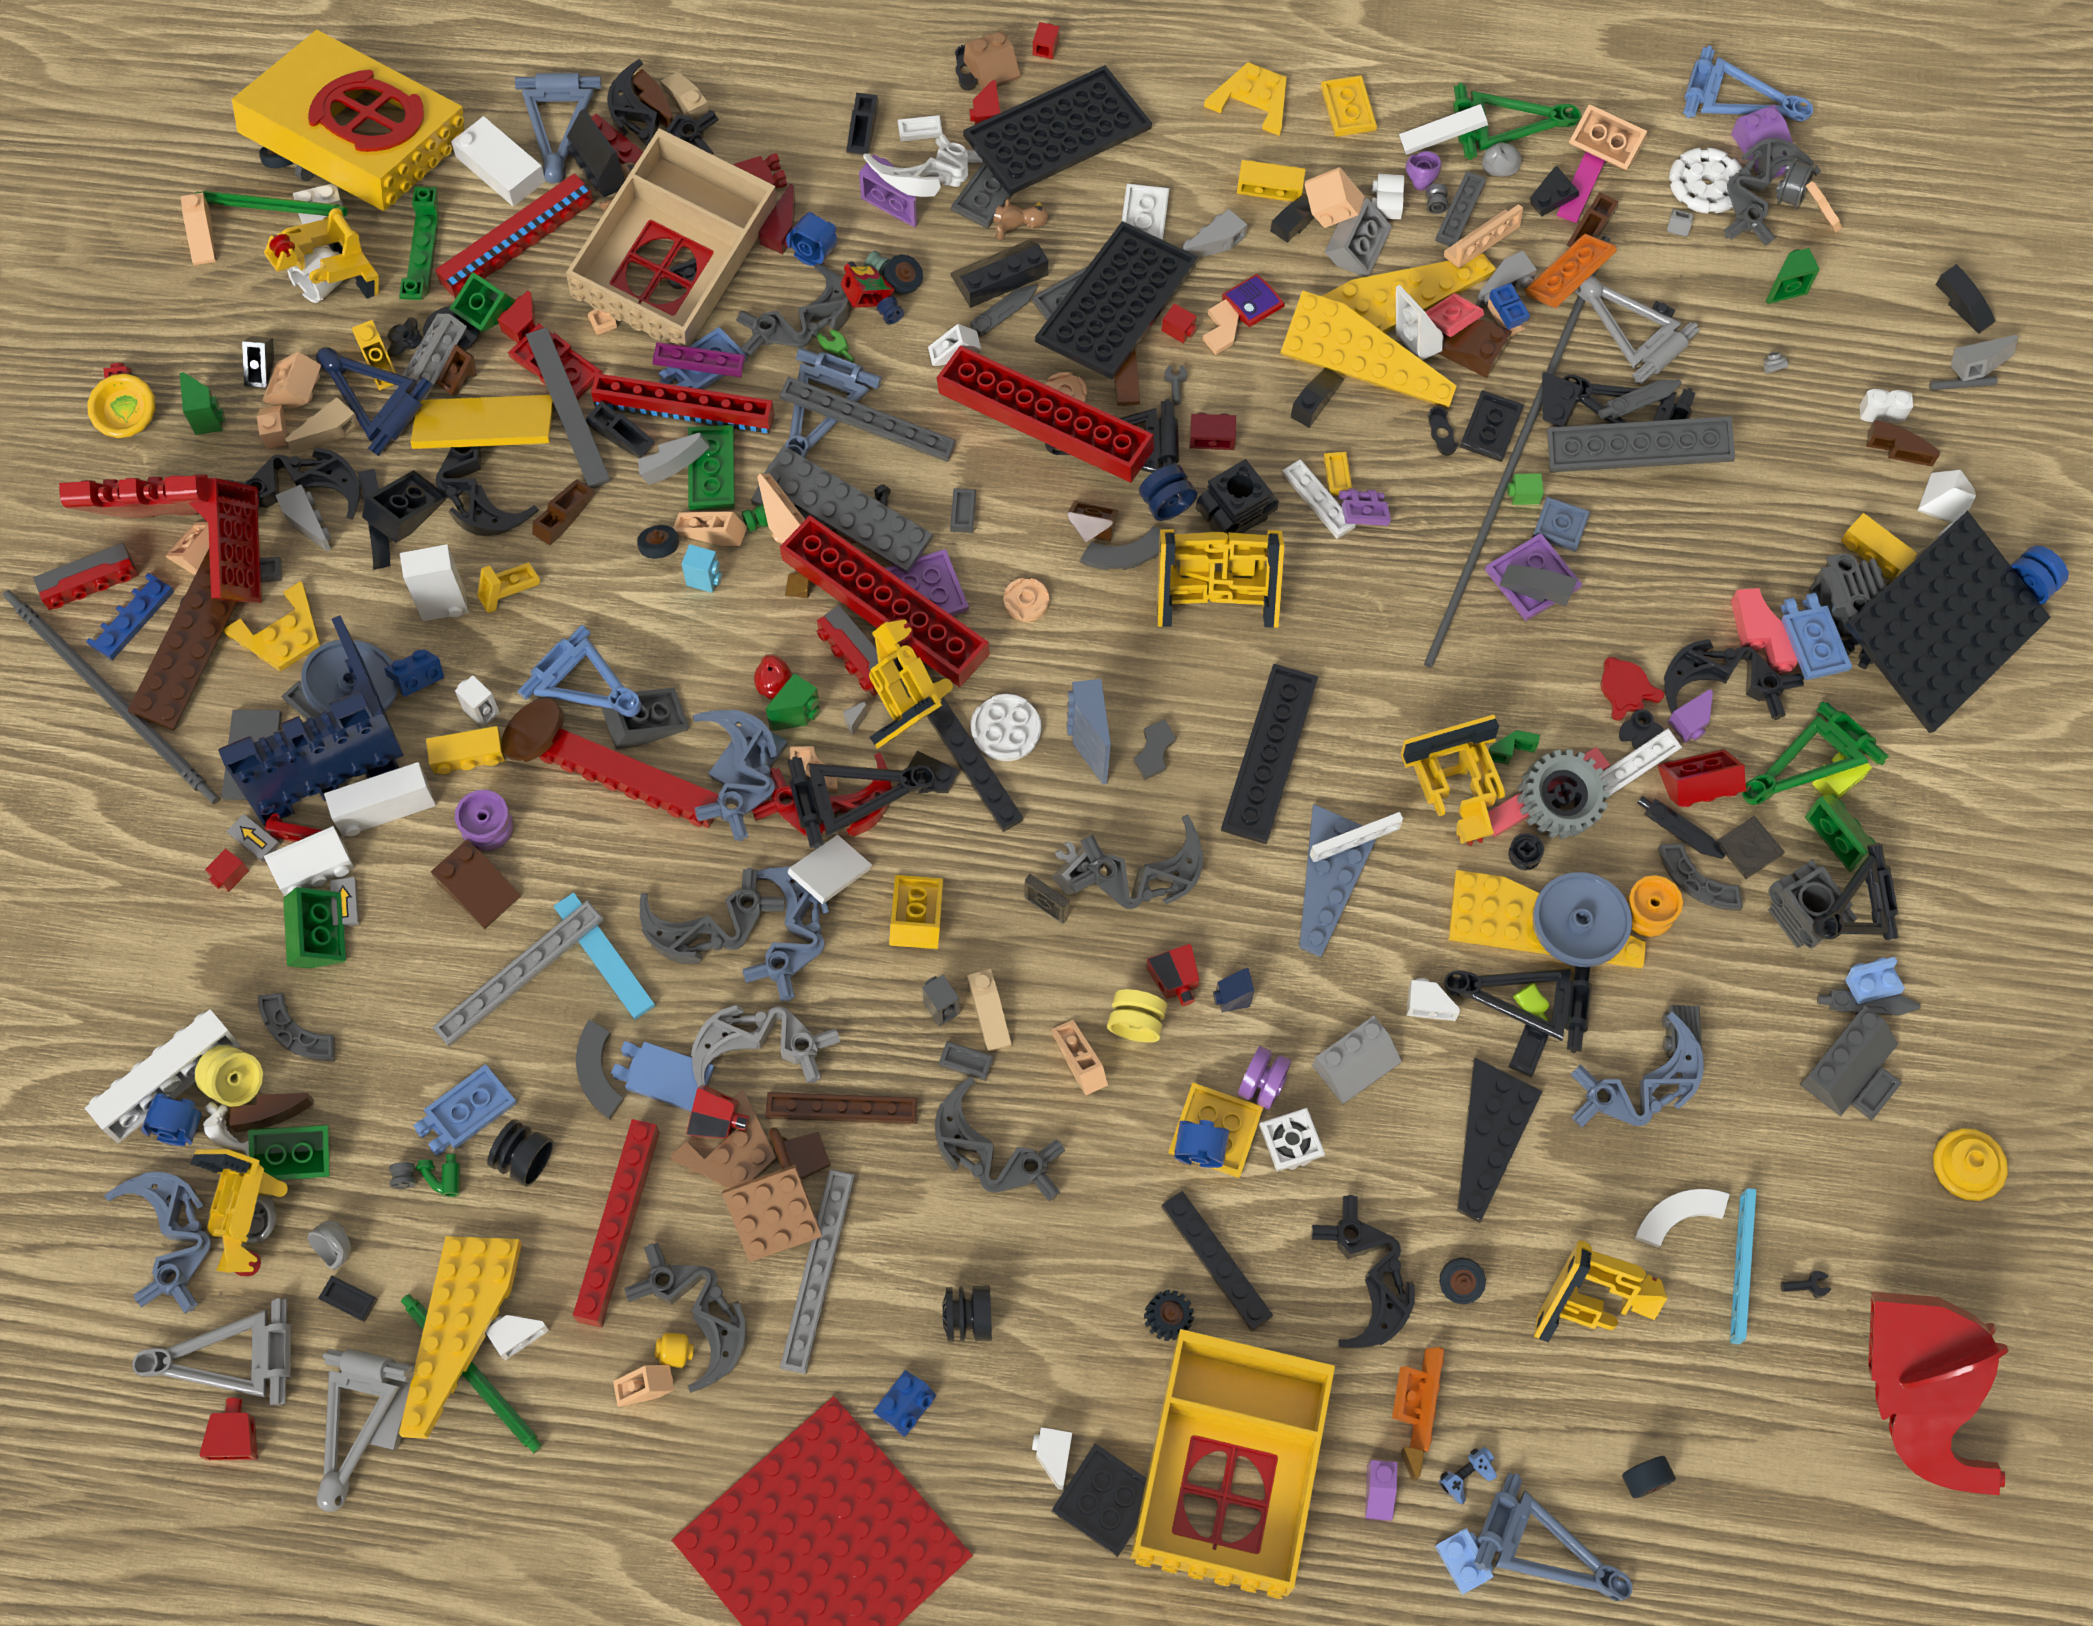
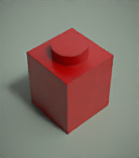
M1039 22L1033 39L1032 55L1053 60L1059 42L1060 26Z
M1174 303L1162 319L1161 331L1184 344L1187 338H1192L1197 330V316Z
M226 848L205 869L210 876L208 881L217 889L223 887L228 892L249 872L246 865Z

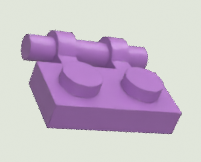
M1351 488L1339 491V499H1345L1342 503L1345 523L1389 525L1391 518L1388 504L1383 502L1384 493L1376 492V490H1367V492L1357 491V489Z

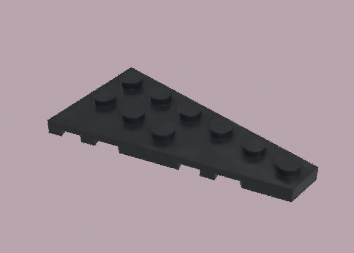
M1474 1058L1457 1212L1480 1223L1543 1091Z

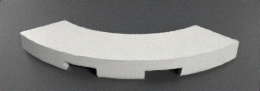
M1695 1189L1672 1195L1660 1202L1648 1213L1638 1228L1634 1239L1659 1248L1667 1232L1683 1219L1695 1216H1710L1722 1219L1730 1194L1711 1189Z

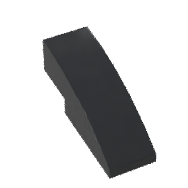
M856 92L846 153L858 155L869 153L879 104L877 95Z
M1307 193L1294 200L1272 220L1270 232L1287 243L1296 233L1300 234L1315 218L1311 212Z
M1957 264L1941 274L1935 285L1951 299L1948 305L1978 334L1995 323L1996 320L1983 295Z
M603 401L586 418V423L595 431L638 458H642L655 443L652 438L621 412L617 414Z

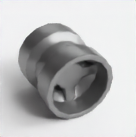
M1436 183L1426 188V198L1428 199L1426 203L1427 211L1432 214H1441L1448 210V200L1446 198L1448 192L1444 184Z

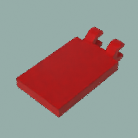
M777 153L769 155L765 160L762 159V156L732 164L774 185L775 189L787 186L784 170H779L781 166Z

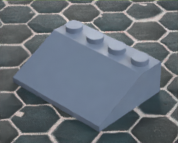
M1101 679L1072 682V691H1068L1067 735H1072L1073 745L1100 782L1107 784L1111 743Z

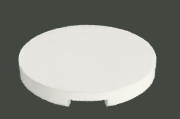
M1013 694L992 696L991 699L977 707L973 713L971 720L972 739L976 747L984 755L998 761L1018 760L1028 755L1039 742L1041 736L1039 713L1023 697Z

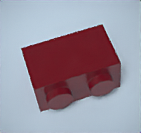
M1202 412L1191 414L1189 449L1234 450L1236 442V415L1226 413L1216 415Z

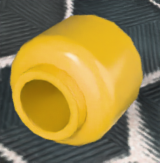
M666 1332L661 1338L656 1340L654 1359H658L660 1365L682 1368L687 1360H692L694 1344H689V1338L685 1334Z

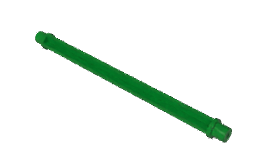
M205 190L195 192V194L203 193L208 204L329 216V212L332 209L339 208L343 213V217H346L348 214L347 207L340 206L339 204Z
M407 1294L402 1298L401 1302L406 1307L408 1314L423 1330L428 1311L418 1300ZM471 1361L466 1372H462L463 1377L525 1447H528L533 1454L538 1452L543 1445L537 1440V1435Z

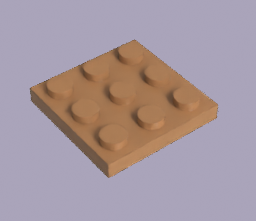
M796 1165L730 1187L722 1192L749 1262L822 1237V1231Z

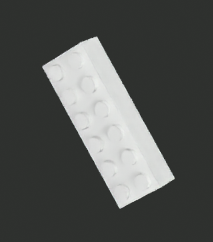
M209 1009L207 1012L199 1014L187 1028L177 1031L173 1039L165 1045L157 1047L145 1061L135 1064L131 1072L126 1076L115 1080L103 1094L93 1097L89 1105L85 1107V1110L115 1142L120 1143L144 1123L150 1103L156 1094H164L174 1100L196 1082V1066L200 1058L209 1049L217 1045H231L236 1048L241 1047V1045Z

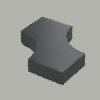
M1165 719L1144 728L1145 748L1139 755L1134 757V762L1144 780L1166 771L1163 756L1166 749L1176 741V737Z

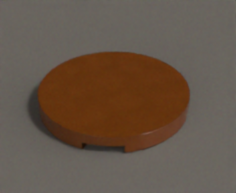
M538 699L520 709L510 720L503 733V752L511 760H523L524 762L534 760L545 753L554 744L552 739L555 737L558 729L563 727L564 713L560 706L550 699Z

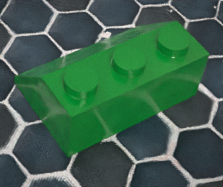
M1834 794L1818 798L1805 816L1806 820L1850 873L1859 868L1869 856L1867 846L1876 843L1872 837L1864 832L1860 822L1850 815L1846 810L1845 804L1840 799H1837Z
M296 887L283 897L287 966L310 969L344 963L346 961L341 892ZM331 898H336L338 925L333 926Z
M330 1124L248 1130L249 1157L260 1160L259 1164L264 1168L263 1172L277 1180L330 1177Z

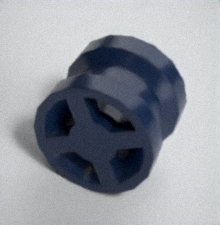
M893 296L886 297L877 305V311L884 316L883 319L888 325L895 324L904 316V310L897 305L898 302Z

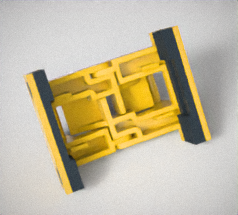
M1174 529L1160 530L1156 610L1158 627H1172V604L1208 603L1209 600L1216 603L1263 605L1264 627L1278 628L1284 558L1282 531L1268 530L1267 535L1229 533L1228 535L1224 532L1174 534ZM1176 560H1180L1179 570L1176 566ZM1215 563H1221V572H1215ZM1181 575H1186L1193 578H1182ZM1233 576H1252V579L1235 578Z

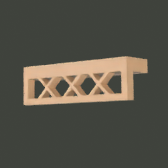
M1518 204L1509 211L1503 210L1446 249L1444 257L1458 268H1461L1518 229L1521 224L1523 207Z

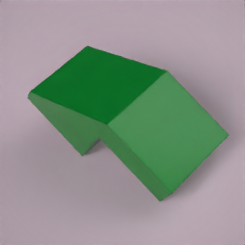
M1519 730L1514 731L1489 747L1488 751L1492 761L1509 765L1514 749L1535 753L1540 735Z

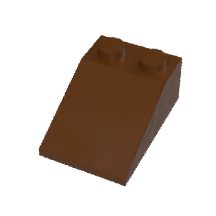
M1476 320L1452 337L1442 333L1444 337L1442 351L1437 354L1488 378L1505 351L1512 331L1494 322Z
M468 839L430 871L436 883L484 929L521 897L513 886Z

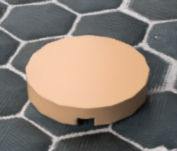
M1058 372L1050 376L1045 383L1047 386L1084 403L1086 402L1087 386L1082 378L1074 376L1073 373Z
M1018 578L1005 589L1003 597L1004 608L1016 620L1023 622L1034 621L1042 617L1048 609V590L1037 579Z

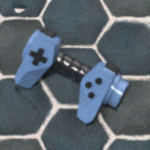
M1486 1447L1473 1449L1470 1452L1471 1454L1468 1455L1469 1462L1456 1473L1448 1471L1440 1476L1439 1484L1449 1496L1452 1495L1453 1499L1459 1504H1463L1466 1501L1463 1480L1470 1476L1472 1472H1478L1487 1481L1497 1477L1496 1472L1491 1466L1494 1457Z

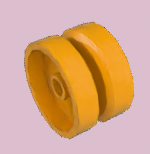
M1654 875L1640 879L1626 897L1632 916L1631 929L1642 936L1656 937L1666 933L1682 912L1683 899L1680 890L1673 882L1664 877Z

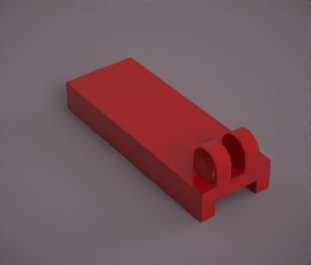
M277 813L272 814L270 819H267L265 830L271 831L270 836L273 838L292 842L300 841L323 831L284 823Z

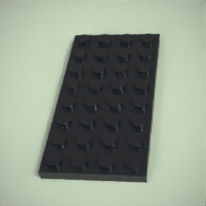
M1106 65L963 130V136L1006 192L1012 195L1152 129V122Z
M1122 221L1036 334L1035 342L1113 380L1196 266L1198 256Z

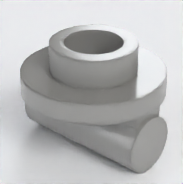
M1781 352L1769 353L1763 359L1766 374L1788 367L1786 355L1781 354Z

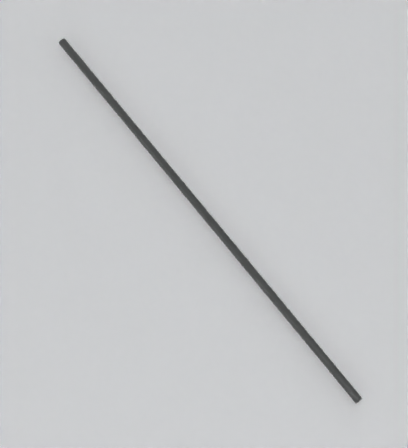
M1603 236L1601 239L1605 242H1610L1608 236ZM1598 269L1592 274L1594 277L1596 276ZM1579 295L1546 370L1549 374H1555L1585 300ZM1542 382L1424 662V665L1432 668L1504 497L1508 483L1511 480L1541 408Z

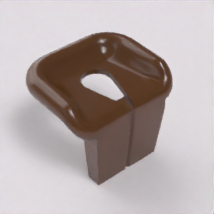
M774 1127L769 1130L770 1140L774 1145L782 1169L796 1165L802 1181L830 1166L819 1132L788 1140L781 1136L777 1128Z

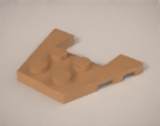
M743 1090L733 1098L739 1101L736 1113L750 1116L746 1131L736 1129L705 1159L687 1141L670 1156V1159L674 1163L681 1164L727 1189L756 1179L764 1173L777 1159Z

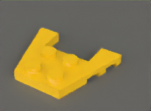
M1247 62L1205 99L1204 107L1222 113L1230 97L1269 112L1263 122L1262 129L1280 136L1286 76Z
M301 581L283 591L285 597L295 610L262 631L252 635L241 618L223 629L228 638L237 641L242 647L249 649L280 672L321 646L307 600L306 590Z

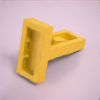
M529 562L497 574L489 565L481 568L477 597L487 613L496 611L498 599L537 586L540 583V578Z

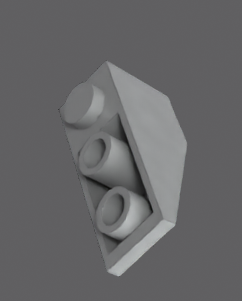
M1228 209L1223 214H1218L1210 225L1202 227L1193 239H1188L1182 249L1198 256V258L1231 250L1246 237L1247 224Z
M1523 250L1503 260L1479 292L1476 302L1477 306L1487 305L1490 292L1495 288L1511 283L1516 291L1522 287L1527 288L1534 281L1537 269Z
M2013 335L1955 348L1951 367L1962 381L1982 378L2014 355L2018 336Z
M302 485L275 495L289 525L324 550H331L328 541L332 540L326 527L321 528L320 523L324 521L319 510H313L311 506L315 502L310 491L305 493Z

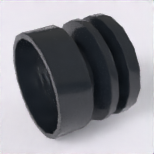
M516 1119L511 1120L495 1139L487 1158V1165L494 1170L498 1169L501 1174H507L510 1171V1178L525 1187L530 1186L545 1168L551 1156L554 1141L540 1132H534L531 1135V1128L529 1126H523Z
M990 1285L973 1286L971 1298H966L963 1286H959V1298L953 1299V1288L946 1287L942 1309L943 1328L946 1332L948 1343L954 1342V1330H960L961 1342H965L967 1330H972L975 1341H992Z

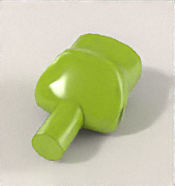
M1535 983L1527 985L1512 995L1520 1009L1549 1022L1544 1014L1549 1008V1003L1540 993Z

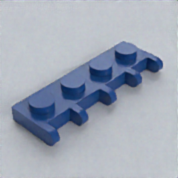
M147 573L145 576L149 582L141 591L136 588L131 591L135 596L134 599L125 608L118 605L116 610L120 614L110 625L104 622L100 625L104 632L95 641L91 638H88L86 641L88 645L111 660L121 652L174 593L172 587L150 573Z

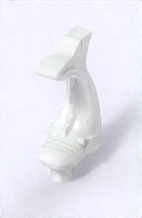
M210 1102L205 1108L211 1114L203 1124L205 1134L217 1145L231 1150L243 1151L246 1156H249L248 1141L240 1143L227 1131L225 1118H227L226 1116L230 1112V1107L224 1104L218 1107L213 1102Z

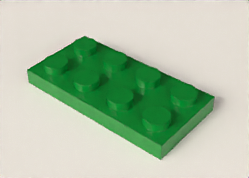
M733 425L688 427V436L701 433L709 443V448L688 466L689 510L735 508Z

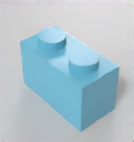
M689 544L682 561L686 586L713 593L715 586H719L722 579V572L719 570L720 562L717 560L716 551Z

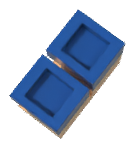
M1509 283L1491 290L1487 307L1492 313L1491 316L1498 325L1512 331L1510 337L1515 336L1517 332L1525 330L1522 323L1529 320L1530 314L1512 284Z

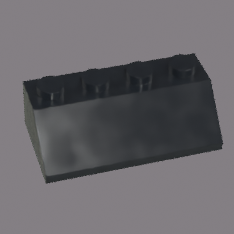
M580 110L567 135L569 142L567 150L571 158H575L578 168L583 170L586 179L591 181L594 190H599L603 197H607L618 192L625 182L622 168L614 148L586 110Z
M1028 240L951 272V277L968 306L972 308L1048 276L1049 260L1038 243Z

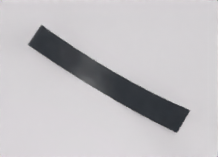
M375 469L357 472L364 504L367 496L379 490ZM368 522L373 570L390 567L388 537Z

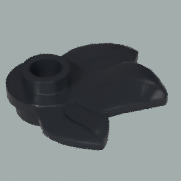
M409 317L404 325L398 324L389 330L387 337L392 343L387 350V354L391 356L399 355L406 348L415 349L419 346L422 336L417 329L418 321L415 318Z
M1637 710L1632 714L1630 720L1621 725L1619 739L1622 742L1631 741L1633 748L1636 750L1662 733L1664 729L1661 725L1654 722L1653 715L1649 711ZM1638 720H1643L1645 725L1641 724Z

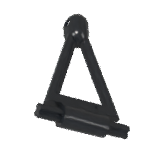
M1567 375L1562 378L1570 381L1569 378L1576 380V382L1572 383L1584 388L1578 402H1581L1596 414H1598L1599 410L1606 407L1591 397V394L1620 397L1639 389L1593 384L1577 375ZM1688 388V390L1683 389L1678 403L1675 404L1673 401L1677 392H1673L1669 397L1659 400L1660 405L1653 421L1690 419L1692 414L1690 407L1696 393L1692 392L1693 389ZM1610 415L1603 418L1610 424L1628 423L1621 417L1613 419Z
M1170 399L1161 401L1160 419H1157V408L1119 418L1132 425L1146 422V431L1154 435V451L1141 468L1142 471L1153 473L1158 470V463L1165 467L1179 462L1178 419L1174 415V401H1170ZM1045 443L1046 449L1053 455H1070L1061 450L1053 451V449L1057 448Z
M795 756L788 760L792 776L789 784L801 828L806 831L810 848L814 847V849L824 845L819 827L820 824L823 823L826 837L910 792L930 788L935 778L933 771L924 765L912 766L904 770L808 763L811 776L809 777L806 776L801 757L797 758ZM824 776L899 782L900 785L835 819Z
M1875 843L1867 846L1869 856L1862 863L1828 912L1814 920L1812 930L1815 936L1820 939H1835L1841 934L1883 935L1886 940L1899 937L1895 919L1899 912L1891 867L1885 863L1882 844ZM1866 881L1872 907L1873 923L1844 922L1841 914L1862 883Z
M1575 966L1574 981H1570L1571 968L1481 976L1457 970L1450 972L1445 977L1444 987L1450 995L1471 998L1560 1041H1563L1565 1028L1568 1031L1567 1050H1571V1053L1582 1051L1583 1033L1588 1030L1592 985L1589 983L1590 967ZM1556 981L1552 1023L1480 989L1481 987Z

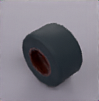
M1658 1456L1647 1460L1622 1474L1632 1498L1648 1495L1676 1480L1665 1456Z

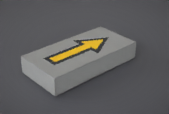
M244 814L227 830L231 837L262 862L265 861V855L274 852L280 846L278 841Z
M349 877L330 880L331 891L341 892L342 922L344 927L360 925L356 878ZM331 898L333 926L338 925L336 898Z

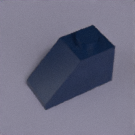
M1249 968L1242 969L1217 982L1216 991H1213L1215 1004L1220 1005L1221 1012L1251 1006L1254 987Z

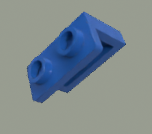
M425 649L417 650L411 656L396 660L392 665L384 668L386 676L399 684L401 694L405 697L444 678L439 657Z
M905 1370L874 1409L873 1413L905 1437L925 1410L930 1407L936 1394L925 1382Z

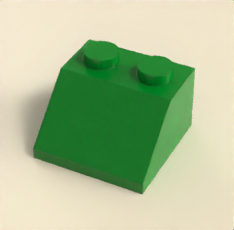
M1810 248L1796 249L1788 254L1766 299L1767 304L1808 294L1820 270Z
M472 272L449 310L484 332L499 324L498 318L501 313L508 310L515 303V299Z
M185 372L180 373L182 410L195 435L223 431L222 422H225V414L223 408H219L217 397L212 395L207 386Z
M795 673L766 707L769 728L773 731L806 726L810 720H815L821 710L818 689Z

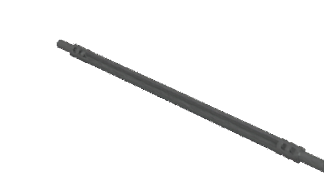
M10 590L3 593V597L15 608V612L195 791H200L212 804H216L220 800V797L206 784V780L143 718L128 712L130 705L27 603H23Z

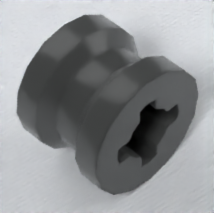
M400 1162L390 1165L389 1172L392 1174L390 1187L393 1189L414 1187L416 1185V1179L413 1177L415 1164Z

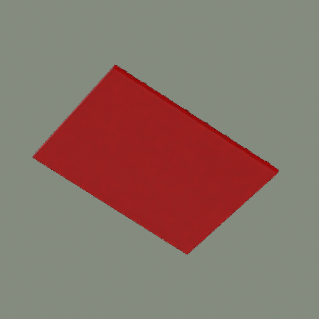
M834 1396L671 1540L742 1626H898L973 1557L969 1550Z

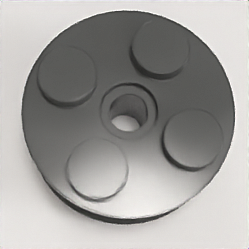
M1797 157L1793 161H1788L1784 171L1786 173L1784 181L1780 180L1776 189L1778 204L1785 202L1794 205L1796 210L1800 208L1808 191L1806 185L1813 178L1816 168L1815 163L1810 166L1798 162Z

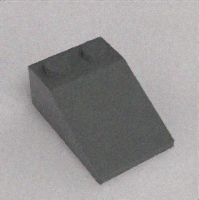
M675 688L635 691L641 701V710L633 717L624 716L611 708H601L616 749L638 747L689 729Z

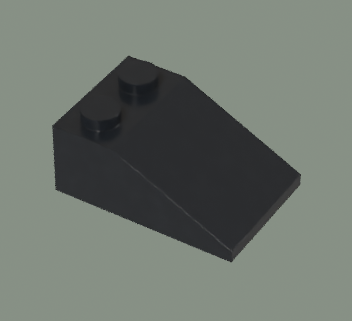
M413 470L367 496L362 518L393 542L397 543L411 535L447 499V495Z

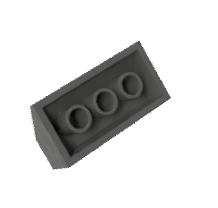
M1865 1005L1800 1085L1841 1116L1898 1045L1886 1021Z

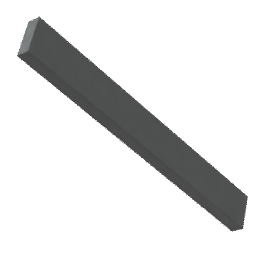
M547 327L526 334L532 353L587 486L595 488L609 483L610 478Z
M791 377L787 378L780 393V399L946 462H948L956 444L955 439Z

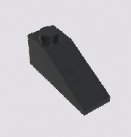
M1324 368L1303 389L1293 403L1291 418L1310 428L1340 387L1344 378Z

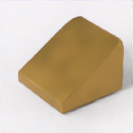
M800 573L789 574L785 596L808 598L811 581Z
M1403 1447L1401 1450L1403 1460L1411 1480L1416 1481L1421 1476L1424 1452L1423 1450Z

